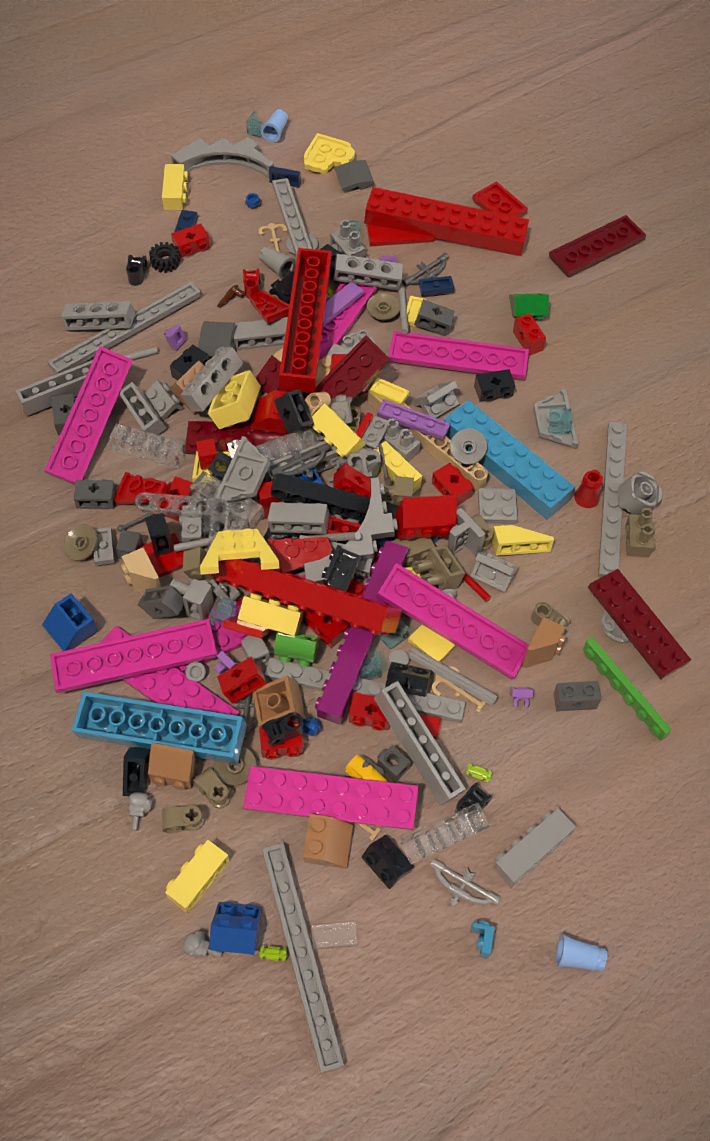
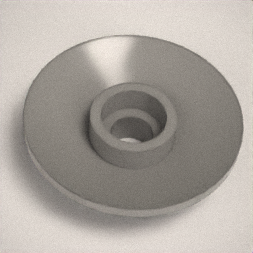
M467 428L460 430L453 436L450 449L453 457L458 462L474 464L479 462L486 454L487 442L481 432ZM472 446V450L467 451L466 447Z

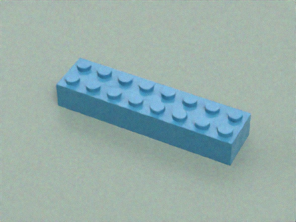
M467 400L443 419V421L450 423L446 436L451 440L457 432L463 429L471 428L481 432L487 442V451L478 463L509 489H515L516 495L546 520L572 499L575 490L573 484L471 401ZM467 446L466 450L471 451L472 446Z
M83 691L72 732L82 739L150 750L152 743L194 750L196 758L238 764L247 723L240 716Z

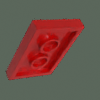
M497 181L473 194L472 197L474 202L487 211L521 217L528 210L524 204Z

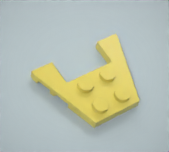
M258 529L225 530L217 533L200 565L201 575L219 573L220 560L258 557L261 560V570L279 569V560Z

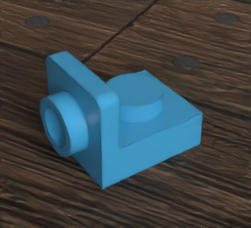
M485 921L472 923L470 932L483 935L478 937L477 950H480V958L488 959L491 954L495 927L490 926Z

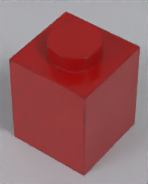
M214 439L196 441L201 470L208 469L217 455Z

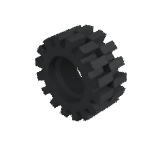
M160 242V245L155 244V247L152 246L149 251L151 266L160 273L162 270H164V273H167V270L172 272V268L176 270L177 266L179 267L180 265L179 250L173 243L169 245L168 242H165V244ZM163 256H169V258L161 259Z

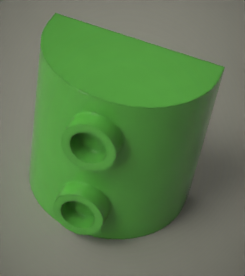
M279 632L276 635L274 654L279 656L280 661L291 662V659L299 660V665L310 666V663H315L322 638L301 633L292 636Z

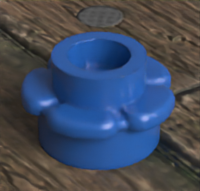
M250 193L246 196L245 204L250 208H256L260 205L261 201L257 194Z
M314 718L304 719L303 732L310 736H316L317 732L321 731L319 721Z

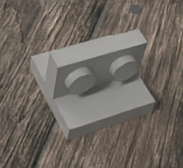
M455 380L440 383L412 399L414 406L421 405L426 415L436 418L459 404L453 392V389L458 386Z
M462 508L457 510L456 525L450 530L448 548L454 555L467 547L477 557V554L482 552L486 533Z
M482 551L477 554L475 559L477 562L471 577L506 592L519 566L491 553Z

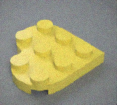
M317 133L304 154L305 169L319 172L320 174H327L328 170L333 166L353 161L355 150L346 141Z

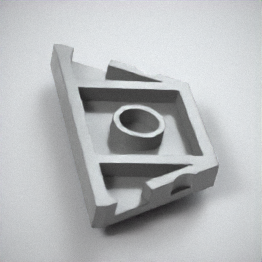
M562 389L555 396L550 395L545 400L536 402L533 406L539 437L577 448L578 441L566 389Z
M244 436L240 440L214 500L217 503L256 496L269 468L270 461Z

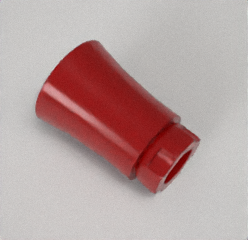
M587 471L583 476L581 484L574 494V499L579 506L593 508L598 505L603 484V477L599 471Z

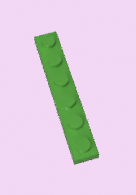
M594 638L588 639L583 647L585 656L593 661L600 674L605 675L611 687L622 695L624 702L634 709L637 717L646 723L651 734L660 741L667 738L672 730Z

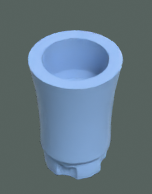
M277 109L267 122L261 126V135L265 140L277 142L280 139L288 119L286 112L282 109Z
M563 934L560 936L556 950L557 967L604 971L607 961L606 949L572 939Z

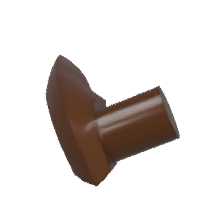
M238 285L232 286L220 300L217 307L223 305L234 294L242 298L245 292L238 289Z

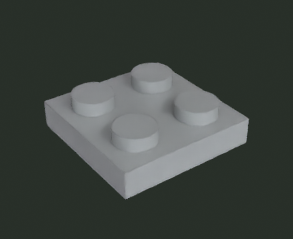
M478 489L479 514L486 523L517 524L515 489Z

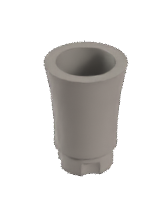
M269 246L262 248L260 251L259 259L276 272L280 278L284 279L282 276L287 271H294L296 265L294 258L286 256Z

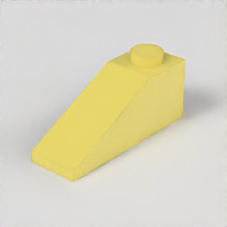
M514 525L494 526L491 539L496 556L551 552L554 542L552 536Z

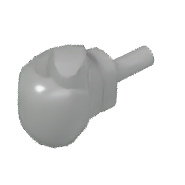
M135 792L129 796L128 811L129 816L133 817L132 830L137 831L139 817H144V813L149 812L151 809L152 801L148 799L145 793Z
M196 930L194 933L188 934L183 943L184 952L190 956L205 958L206 953L221 957L222 954L221 951L209 950L210 942L206 941L203 931Z

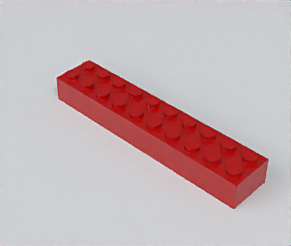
M372 187L365 209L364 224L433 236L436 239L521 256L530 219Z
M298 248L279 372V390L295 391L300 389L301 392L315 393L332 251Z
M248 559L220 560L219 573L209 574L214 576L213 580L225 581L237 588H246L248 592L263 594V597L275 598L287 605H297V608L305 611H315L314 614L332 617V620L337 622L350 623V626L355 628L368 629V632L376 635L396 633L402 609L279 569L261 570L260 563Z

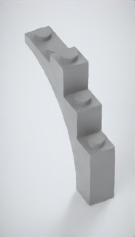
M249 137L235 145L226 138H222L212 145L199 138L171 154L172 164H184V169L187 172L205 166L229 164L253 169L269 178L270 166L274 167L273 162L259 152L258 144Z
M379 477L371 478L369 509L362 525L357 531L360 532L361 538L359 540H349L342 547V549L361 555L360 560L374 558V552H377L376 540L372 541L373 539L394 537V530H398L396 518L392 519V513H387L386 501L382 502L381 495L385 494L383 483H379ZM330 555L320 560L304 563L306 579L324 584V578H321L324 568L329 567L331 562L329 560Z

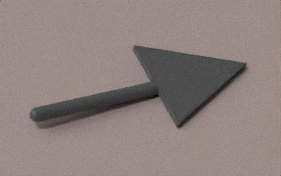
M379 443L378 448L386 486H391V479L387 475L382 444Z

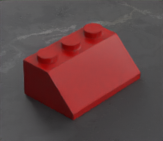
M456 495L402 498L393 519L396 518L398 530H395L397 538L411 540L413 538L449 536L450 530L456 525Z

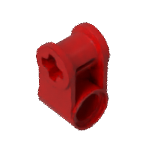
M259 268L248 271L243 269L245 297L250 299L249 295L260 291Z

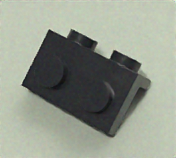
M290 270L282 276L284 279L281 281L277 279L273 282L269 293L272 294L274 292L280 300L287 303L291 299L295 270L292 272Z
M337 545L336 549H332L329 560L331 562L329 567H325L321 578H324V584L347 592L361 555L342 549V546Z
M387 835L371 843L362 855V859L388 889H391L399 879L410 873L415 867Z

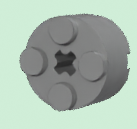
M639 472L624 481L618 488V505L620 508L626 509L632 514L640 515L643 508L651 509L659 503L662 498V491L660 485L657 487L654 481L656 479L646 472Z

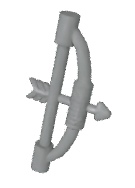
M436 859L432 860L430 866L434 868L436 877L449 892L455 895L454 898L450 899L452 906L459 903L457 901L458 898L480 905L490 903L498 905L501 897L490 891L487 892L470 882L475 873H469L468 868L463 877L446 868L443 863ZM441 872L461 882L460 888L453 883L450 884L441 875ZM466 885L486 898H475L463 889Z

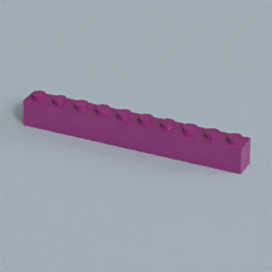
M386 540L384 547L379 548L378 562H374L372 565L371 579L367 578L364 589L366 591L364 595L361 594L360 596L388 605V603L376 595L394 565L397 563L404 567L408 555V547ZM347 627L344 633L345 642L343 645L340 644L336 656H338L336 662H332L329 673H331L329 680L326 679L322 687L324 693L316 701L317 717L339 725L341 724L376 634L368 632V629Z

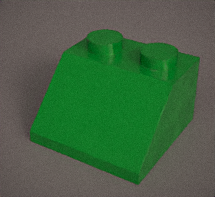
M509 294L512 316L520 317L531 313L534 319H543L544 315H549V294Z

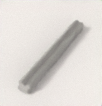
M412 647L409 651L408 657L489 705H493L496 702L497 695L415 647Z

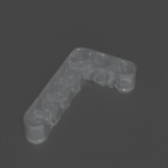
M140 493L135 499L136 506L144 513L211 518L208 548H210L218 533L215 531L216 525L224 524L223 531L230 528L231 508L224 499L155 493ZM144 499L150 500L148 506L141 507V502ZM162 501H169L167 508H160ZM182 502L188 503V507L185 510H179V505ZM200 504H207L205 511H198ZM225 505L226 511L218 513V506Z

